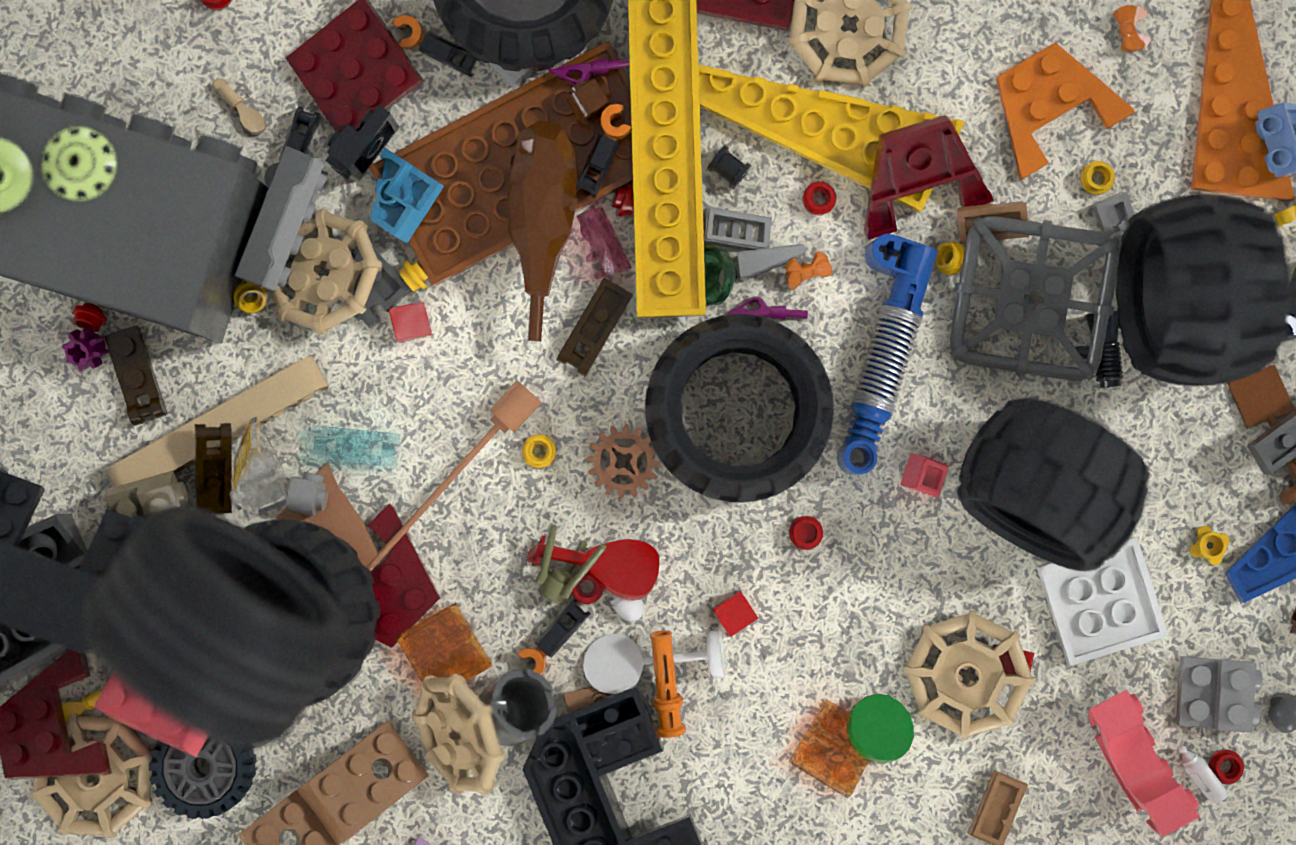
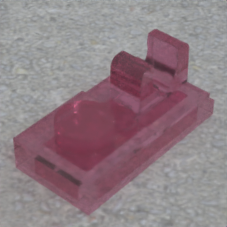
M603 208L586 210L576 216L580 223L582 236L594 249L592 253L586 256L587 263L599 260L601 264L600 271L593 274L595 279L605 278L611 274L625 272L632 268Z

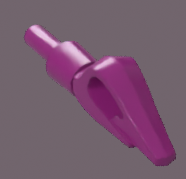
M607 58L590 63L549 68L548 72L575 85L580 81H587L591 74H609L608 70L630 67L629 58L607 61ZM570 73L582 74L579 80L571 79L568 75Z
M759 296L748 298L742 304L726 313V315H755L785 321L786 318L808 319V310L786 309V306L770 307ZM752 302H757L759 308L748 311L744 308Z

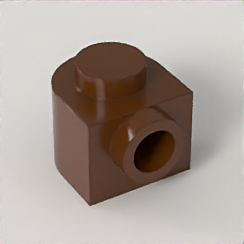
M595 79L589 82L583 80L569 90L571 95L567 98V102L581 124H587L599 118L604 109L610 106L608 99L612 97V94L603 79L597 82Z

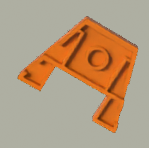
M1056 42L996 78L1020 180L1049 164L1031 133L1078 105L1089 100L1106 129L1135 113L1133 107Z

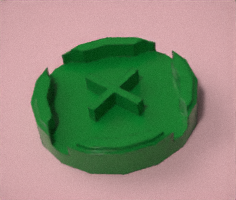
M873 694L864 697L851 708L849 722L847 723V734L851 745L860 756L867 760L876 761L879 764H886L900 759L909 751L914 740V725L909 712L901 702L889 695Z

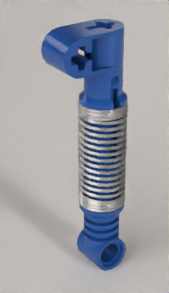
M894 234L879 236L868 244L865 250V260L871 269L895 279L889 298L883 301L880 307L878 319L881 321H876L878 326L874 327L877 332L872 333L875 338L871 339V342L874 344H869L871 349L867 350V353L870 355L865 356L868 361L863 362L867 367H862V370L866 373H860V376L864 379H858L861 384L856 385V387L860 390L854 391V397L851 401L852 417L856 419L850 421L849 425L853 426V428H848L847 431L850 436L845 437L844 444L837 453L838 466L843 472L850 475L869 473L877 463L878 446L875 442H880L881 438L877 434H882L883 429L879 427L885 426V422L891 420L894 414L893 411L896 407L894 403L898 401L895 397L899 396L897 391L901 390L900 386L903 384L901 380L905 378L903 374L907 372L904 368L908 367L907 362L910 361L909 357L912 355L910 351L914 349L912 345L915 344L914 340L919 332L917 328L921 326L920 324L923 320L921 306L938 251L932 247ZM884 246L887 247L886 253L891 255L886 260L883 259L884 253L879 251ZM902 248L904 250L897 268L895 267L897 257L892 255ZM855 448L861 450L864 456V461L859 467L854 466L850 461V453Z

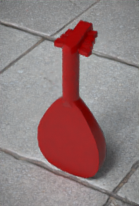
M544 535L528 552L527 562L532 563V566L540 565V561L544 556L546 547V536ZM633 539L605 543L606 550L588 571L590 576L605 590L619 598L636 601L648 596L656 583L659 573L660 562L656 549L649 543ZM600 545L591 548L587 552L553 546L551 559L583 566Z

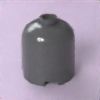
M531 669L507 672L491 683L479 695L478 698L486 706L490 705L493 710L491 718L500 746H514L542 735L553 724L557 714V707H554V698L551 693L553 691L552 685L543 675Z

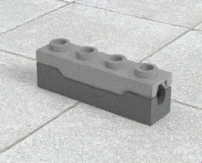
M285 146L235 274L236 278L259 287L262 286L264 289L275 292L277 285L284 288L291 268L285 266L289 254L297 255L303 240V236L298 235V231L302 221L309 224L316 206L310 200L314 190L322 191L328 176V172L322 170L325 161L312 158L310 155Z

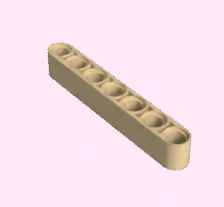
M313 356L306 357L106 469V473L114 487L172 470L176 474L195 463V424H206V427H219L220 423H231L233 442L244 435L249 421L251 432L255 430V425L259 423L264 425L285 413V408L298 406L314 397V392L319 389L323 392L329 385ZM220 440L207 441V448L220 447Z

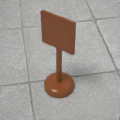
M1275 364L1253 375L1228 383L1247 429L1267 421L1270 427H1273L1278 423L1276 418L1295 411ZM1293 458L1286 464L1296 484V462ZM1296 486L1280 493L1279 498L1282 505L1296 501Z

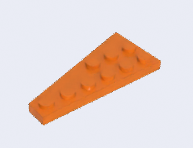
M1211 0L1191 190L1289 202L1294 201L1295 197L1290 176L1275 177V174L1269 171L1265 161V154L1268 153L1266 142L1260 139L1256 130V121L1259 120L1257 111L1272 107L1274 104L1250 0Z

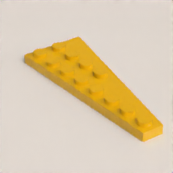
M698 64L700 108L868 189H871L879 135L939 117L933 113L905 110L903 107L895 105H881L867 102L866 99L823 90L815 91L800 88L798 85L790 83L788 85L767 81L766 78L738 75L728 70ZM950 119L959 135L965 122L960 119ZM933 188L900 197L893 201L921 213Z

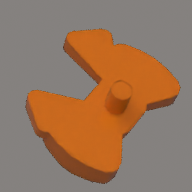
M1125 5L1113 12V17L1120 24L1118 34L1123 37L1121 44L1123 52L1132 53L1143 50L1151 42L1150 37L1136 32L1134 23L1148 16V12L1139 5Z
M821 251L815 253L811 264L803 262L800 266L796 258H792L785 265V278L792 291L807 279L815 276L830 277L832 274V266L828 261V256Z

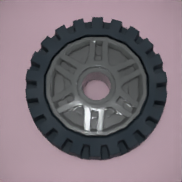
M207 737L197 757L159 740L156 741L157 745L152 749L150 755L153 758L149 762V771H152V776L149 778L151 785L155 784L157 788L154 791L157 798L162 797L164 799L162 804L165 807L175 809L173 813L180 816L185 814L190 819L216 817L233 808L250 790L257 769L255 768L257 758L256 754L253 753L254 747L230 745ZM199 757L205 758L209 762V774L201 773L198 770L197 760Z

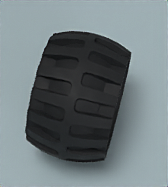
M433 0L443 25L456 42L484 63H493L501 66L504 70L520 72L521 68H538V71L553 68L554 64L561 60H570L578 55L598 35L606 22L613 4V0H566L557 11L537 20L511 21L491 14L476 0Z
M1194 194L1160 201L1138 211L1129 219V225L1121 238L1116 299L1119 311V328L1123 338L1122 343L1125 352L1128 353L1133 368L1152 379L1184 386L1225 384L1243 379L1267 368L1266 365L1272 363L1278 356L1280 344L1284 342L1287 332V318L1291 306V298H1289L1290 265L1287 263L1285 241L1279 233L1275 218L1265 213V208L1242 199L1224 195Z
M730 314L714 317L692 326L679 335L666 348L657 361L649 379L645 398V418L648 434L655 452L668 471L682 484L703 496L736 503L753 502L773 497L791 488L804 478L817 463L827 445L834 414L833 393L827 372L820 358L809 344L796 332L774 320L747 314ZM729 353L755 355L775 366L789 384L795 405L792 430L782 448L766 461L755 465L731 466L711 459L693 444L683 424L681 398L692 373L711 358Z
M292 519L267 520L248 525L244 529L263 539L296 564L309 571L313 578L333 597L347 618L350 634L349 649L346 656L309 704V706L315 705L328 699L345 687L358 674L365 659L372 651L377 637L375 633L376 620L380 617L379 601L375 600L372 584L375 583L369 568L365 567L359 560L357 551L344 539L337 537L326 528Z

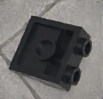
M381 105L375 111L370 110L363 117L359 132L347 124L343 131L341 129L337 130L328 142L330 148L327 150L329 156L325 161L347 180L352 175L360 181L370 168L369 166L373 164L400 128L392 114Z

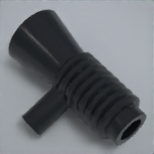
M1114 311L1113 315H1109L1102 358L1095 373L1096 381L1100 382V388L1121 386L1120 379L1124 378V375H1122L1123 370H1121L1123 366L1121 365L1122 361H1120L1122 359L1120 356V343L1117 342L1120 311ZM1095 313L1085 315L1091 334ZM1089 345L1075 347L1081 357L1087 359Z

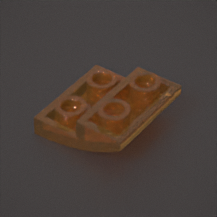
M456 602L396 637L420 681L430 675L437 678H445L453 674H458L468 681L493 666L491 659L475 636L473 628Z
M826 699L801 738L789 763L848 798L852 795L865 767L871 764L872 760H867L860 756L851 745L847 734L849 712Z

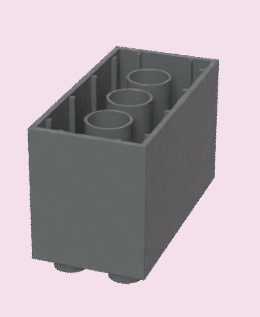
M0 73V139L20 148L27 156L32 170L31 186L25 198L15 207L0 212V276L222 344L235 305L233 293L237 285L242 282L241 279L235 277V274L269 190L264 183L254 176L257 162L240 155L242 149L239 146L200 134L196 148L193 150L191 149L192 142L172 134L174 130L172 126L143 115L132 114L126 129L127 123L125 121L105 114L106 107L97 102L69 93H63L61 102L37 93L39 87L28 81ZM82 127L98 132L108 140L116 156V172L112 182L104 192L88 200H71L59 195L48 185L43 174L42 158L48 143L57 134L70 128ZM75 155L70 159L71 167L79 165V155ZM0 172V183H2L4 173Z

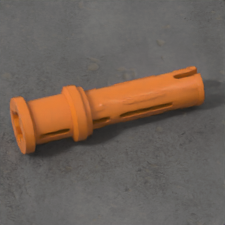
M668 630L655 631L650 634L657 693L652 700V704L657 709L658 726H656V729L662 738H674L686 732V725L682 723L680 709L683 705V697L677 692L672 633Z

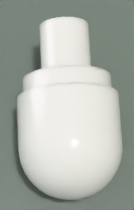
M609 592L613 597L610 600L612 608L623 620L634 622L642 617L644 613V603L642 600H626Z

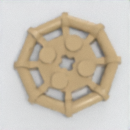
M794 0L790 38L787 39L788 44L792 45L816 75L815 79L817 81L827 80L861 84L862 87L868 86L873 78L899 57L903 58L906 54L904 46L909 9H912L911 2L907 3L906 0H888L892 6L883 10L876 0H824L821 3L817 0ZM808 6L816 10L814 31L804 32ZM844 15H847L849 18L853 16L857 18L858 22L855 24L857 30L854 33L850 30L842 31L841 26L844 24L842 17ZM895 15L892 41L882 38L885 28L884 20L885 17ZM814 38L818 40L828 53L823 61H821L807 41ZM877 45L886 50L866 67L863 56ZM835 57L854 59L856 70L834 68L832 64Z
M327 209L317 210L316 214L311 217L309 224L302 222L298 231V235L304 237L318 229V237L315 239L308 238L301 243L290 267L291 271L286 283L294 290L296 296L289 301L285 287L283 288L278 285L275 292H272L278 308L277 316L283 322L290 321L313 329L319 335L327 334L330 328L358 313L363 314L366 311L365 304L378 271L382 270V262L378 261L367 234L368 226L362 220L353 221L329 213ZM332 228L347 233L342 241L331 238ZM355 246L359 248L363 259L361 262H356L353 259L352 254H354L353 248ZM326 265V268L330 270L329 275L322 276L321 280H319V270ZM359 274H362L356 291L352 294ZM337 300L346 301L347 304L330 313V308L334 306L332 303ZM306 303L317 306L315 315L302 311Z
M969 610L968 614L933 625L926 624L923 627L924 632L908 664L903 667V673L907 674L919 709L917 714L921 719L927 718L960 735L961 739L968 740L970 736L1006 725L1011 727L1015 723L1014 718L1031 685H1035V677L1031 675L1019 641L1021 637L1017 631L1011 632L976 614V611ZM967 629V639L958 640L947 645L942 637ZM976 629L1001 642L993 649L975 640ZM934 644L941 650V653L933 668L923 666ZM1007 650L1016 674H1005L999 656ZM970 666L975 668V675L979 678L976 682L970 680L967 685L962 682L963 676L959 674V671L961 669L967 670ZM922 677L933 678L938 696L931 700L929 699ZM1004 684L1014 685L1003 707L996 700ZM944 702L962 711L961 720L938 708ZM991 707L995 713L994 715L970 722V713L976 709Z
M458 674L445 678H437L432 675L425 677L420 683L421 694L417 707L412 711V720L417 723L425 750L424 760L426 763L430 762L449 783V789L456 794H462L464 791L478 792L481 795L489 794L495 788L494 779L499 764L505 759V750L499 745L491 718L493 712L491 706H486L466 685L465 678ZM432 702L436 705L435 710L431 709ZM470 769L474 777H470Z
M72 714L69 716V720L65 722L68 737L72 735L76 743L71 747V751L74 752L96 742L105 743L112 773L109 775H99L100 781L98 784L95 781L87 783L85 778L88 775L78 777L58 776L55 779V784L48 785V778L34 779L33 792H30L31 799H36L57 824L61 834L103 835L109 839L117 836V831L144 808L150 807L153 800L150 798L151 782L149 777L152 776V771H149V762L152 761L153 757L150 756L151 751L129 726L110 717ZM85 730L109 732L104 741L87 740ZM119 737L133 752L135 757L127 760L117 749L114 743ZM139 765L137 790L135 791L128 788V781L130 779L129 768ZM57 792L70 807L67 813L51 794ZM120 797L130 802L114 817L108 809ZM89 810L98 813L99 821L77 819L80 811Z

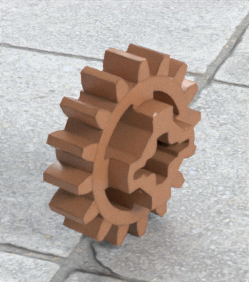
M625 424L623 431L619 433L614 426H611L610 436L607 437L600 432L598 435L602 441L601 444L591 443L590 445L596 451L595 456L587 457V461L595 463V467L590 469L588 473L589 475L598 474L599 479L595 482L596 487L604 483L607 485L605 494L610 495L616 489L618 490L619 498H623L625 491L630 490L633 497H636L637 487L641 486L646 491L649 489L646 483L647 478L657 479L658 476L651 470L652 467L661 466V462L653 460L652 456L657 453L654 448L650 449L648 446L651 443L650 437H646L644 440L640 437L641 428H638L633 434L629 433L628 424ZM630 439L636 443L630 448L619 447L614 440ZM605 449L610 454V464L602 471L601 456ZM612 449H616L618 453L624 456L628 453L632 455L633 458L630 460V464L635 474H632L624 467L619 470L615 467L618 460ZM645 452L647 466L644 474H642L637 468L638 457ZM617 475H626L630 477L633 483L622 485L611 480Z

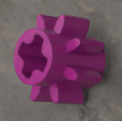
M92 327L82 331L76 329L68 333L71 341L62 345V348L65 349L67 363L70 362L78 366L79 371H83L88 367L94 369L103 364L100 357L109 353V350L106 349L104 335L100 336L93 332Z

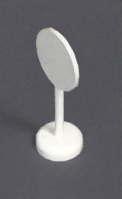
M712 630L707 634V651L673 654L674 663L707 659L712 677L724 678L726 675V665L721 630ZM608 634L599 637L590 644L584 655L583 669L586 679L594 689L603 694L614 695L635 686L643 674V667L654 665L653 656L643 657L641 649L634 640L625 635Z

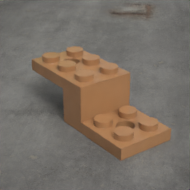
M387 721L240 832L238 837L244 845H280V834L283 831H290L296 837V845H340L352 838L429 775L389 721ZM375 761H381L388 767V775L385 779H379L373 774L372 765Z

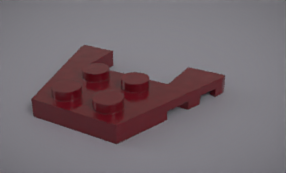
M946 115L879 135L864 225V234L868 240L897 231L892 202L894 199L957 180L959 200L962 207L985 205L994 202L992 194L987 189L982 176L973 164L967 149Z
M389 503L368 526L387 544L401 529L403 524L395 507ZM408 532L393 546V551L371 573L375 582L372 584L376 601H379L380 617L376 620L375 625L376 640L391 648L441 598Z
M69 649L0 706V757L5 778L17 780L53 778L56 776L109 775L112 773L105 743L96 742L74 752L71 751L59 689L90 676L85 653L82 654Z

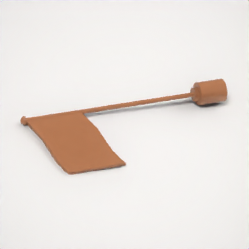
M516 380L490 409L494 414L490 421L495 425L379 553L364 521L340 489L331 471L329 461L317 472V475L324 476L323 483L327 484L325 491H328L329 496L325 510L319 511L314 517L288 511L285 508L276 519L305 521L328 529L331 533L350 544L357 551L361 563L368 567L371 572L499 430L506 433L510 429L515 433L542 402Z

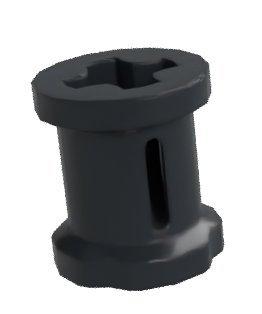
M724 145L712 159L707 170L718 173L730 183L729 187L734 190L752 165L748 162L745 164L728 152L729 147Z

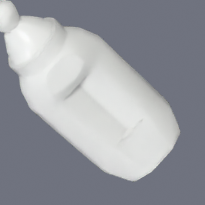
M1180 746L1178 752L1182 754V764L1185 767V772L1192 778L1205 797L1212 803H1218L1226 799L1228 793L1225 787L1209 768L1205 760L1196 753L1187 751L1185 746Z

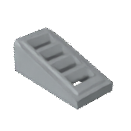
M707 207L703 209L704 245L746 250L769 248L772 217ZM714 219H718L716 235L712 234ZM726 220L732 221L730 237L725 236ZM740 222H745L744 239H738ZM753 223L759 224L757 242L751 241Z
M795 244L738 252L736 264L739 282L747 281L785 265L792 258L799 259L805 254L806 246Z

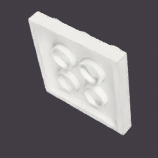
M1131 537L1114 558L1105 560L1103 566L1097 570L1076 571L1051 562L1036 567L1067 665H1076L1168 636L1137 537Z

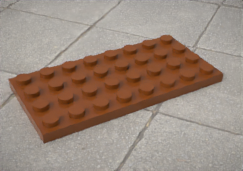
M607 41L559 67L590 63L607 58V61L619 60L610 41ZM625 69L608 70L609 74H591L587 82L593 79L596 82L603 79L612 94V97L608 99L610 105H623L624 111L622 115L612 119L610 124L613 127H620L623 124L631 127L630 78ZM548 72L394 153L444 186L409 240L433 287L514 245L508 233L510 210L508 189L518 137L524 129L537 121L559 123L575 150L578 182L598 135L604 136V131L601 125V116L587 124H581L567 102V98L571 95L569 90L574 85ZM570 73L568 75L569 78L579 80L582 76L580 73ZM632 131L625 138L616 140L620 144L596 198H592V193L580 189V191L576 190L578 203L575 207V213L614 193L618 187L623 188L627 183H633ZM384 159L369 166L376 180L382 179ZM590 168L587 177L598 181L601 172Z

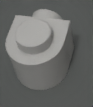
M304 472L303 478L291 476L286 498V509L314 517L319 511H324L329 496L328 491H325L327 484L323 483L324 476Z

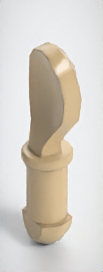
M217 78L213 81L214 92L226 101L232 111H238L242 127L252 135L262 134L266 130V122L262 115L255 109L244 105L245 100L240 98L231 89L226 80Z

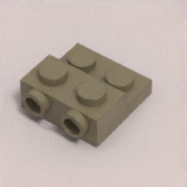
M173 470L106 489L104 495L110 510L131 518L133 513L145 519L152 511L171 505L188 506L186 487L182 481H177Z

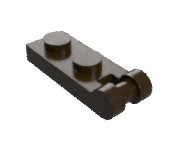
M603 278L556 360L564 365L569 363L578 369L577 373L586 377L631 301L633 294L610 280ZM578 343L590 348L585 357L574 351Z
M135 325L105 335L104 339L121 387L131 424L136 426L145 423V419L155 416V418L166 416L167 409L140 327ZM148 394L149 404L140 406L138 397Z
M220 423L219 427H206V424H195L196 508L214 514L232 513L231 423ZM220 440V447L207 448V441Z

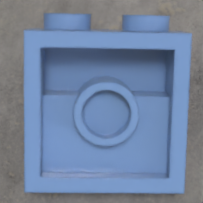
M1283 102L1257 111L1259 120L1256 121V130L1260 139L1266 142L1268 153L1265 154V161L1269 171L1274 173L1275 177H1288L1296 174V103Z

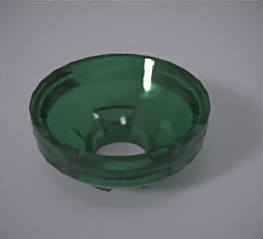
M705 244L706 307H714L723 303L733 291L735 281L737 280V270L725 249L716 245ZM724 268V282L723 286H721L719 282V275L721 270Z

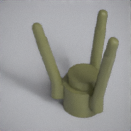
M553 524L550 527L541 569L535 581L541 584L538 592L542 596L553 602L562 603L564 599L569 598L574 587L606 550V545L601 544L573 578L570 574L576 564L568 563L564 570L554 567L550 572L548 569L557 526ZM583 540L576 551L583 552L587 546V541Z

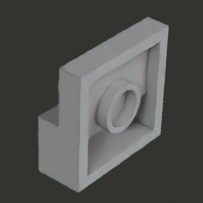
M1180 656L1176 724L1179 726L1252 733L1253 725H1258L1260 721L1259 705L1254 704L1255 690L1259 691L1262 687V673L1260 670H1256L1257 663Z

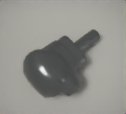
M1279 693L1270 699L1271 707L1268 711L1273 725L1282 733L1295 731L1296 695Z

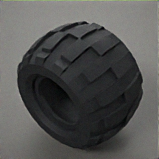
M1021 398L1009 400L1004 405L1002 411L997 410L978 430L964 456L959 474L961 484L957 489V495L964 509L973 518L1015 546L1061 567L1076 571H1093L1101 568L1105 560L1114 558L1129 541L1142 517L1149 490L1147 482L1150 472L1140 454L1125 440L1106 427L1063 406L1035 398Z

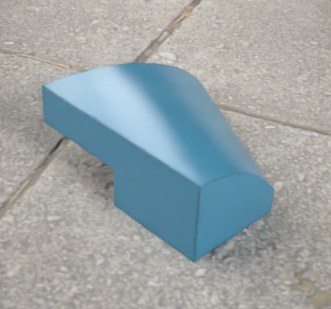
M384 148L381 152V158L385 160L382 179H377L376 181L377 199L372 205L370 220L396 238L408 243L444 186Z

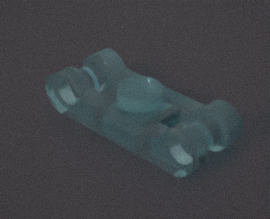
M312 425L311 436H314V446L309 451V459L397 468L398 458L394 456L396 444H399L400 434ZM328 437L336 438L335 451H327ZM373 442L382 443L381 456L371 455Z

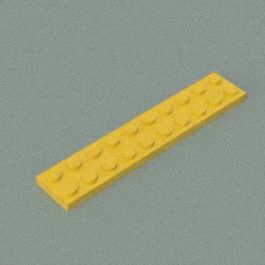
M628 0L637 318L706 316L696 0Z

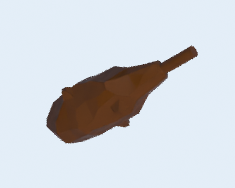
M537 121L520 133L508 189L510 206L508 233L519 254L525 292L531 296L527 341L541 342L544 297L550 293L561 253L570 238L575 207L578 203V198H576L577 172L575 150L559 123Z

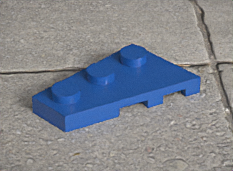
M1296 504L1224 573L1240 604L1296 579Z

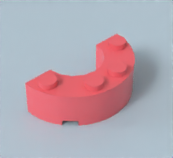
M1126 689L1088 710L1089 722L1092 727L1096 724L1098 725L1100 733L1095 736L1096 741L1126 796L1137 812L1142 809L1147 812L1150 819L1146 820L1147 825L1157 835L1164 837L1200 818L1196 811L1199 808V803L1190 789L1184 790L1183 786L1173 779L1174 775L1167 761L1164 758L1159 759L1153 749V746L1156 745L1154 738L1149 730L1144 727V719L1141 715L1144 712L1143 706L1135 694L1129 695Z

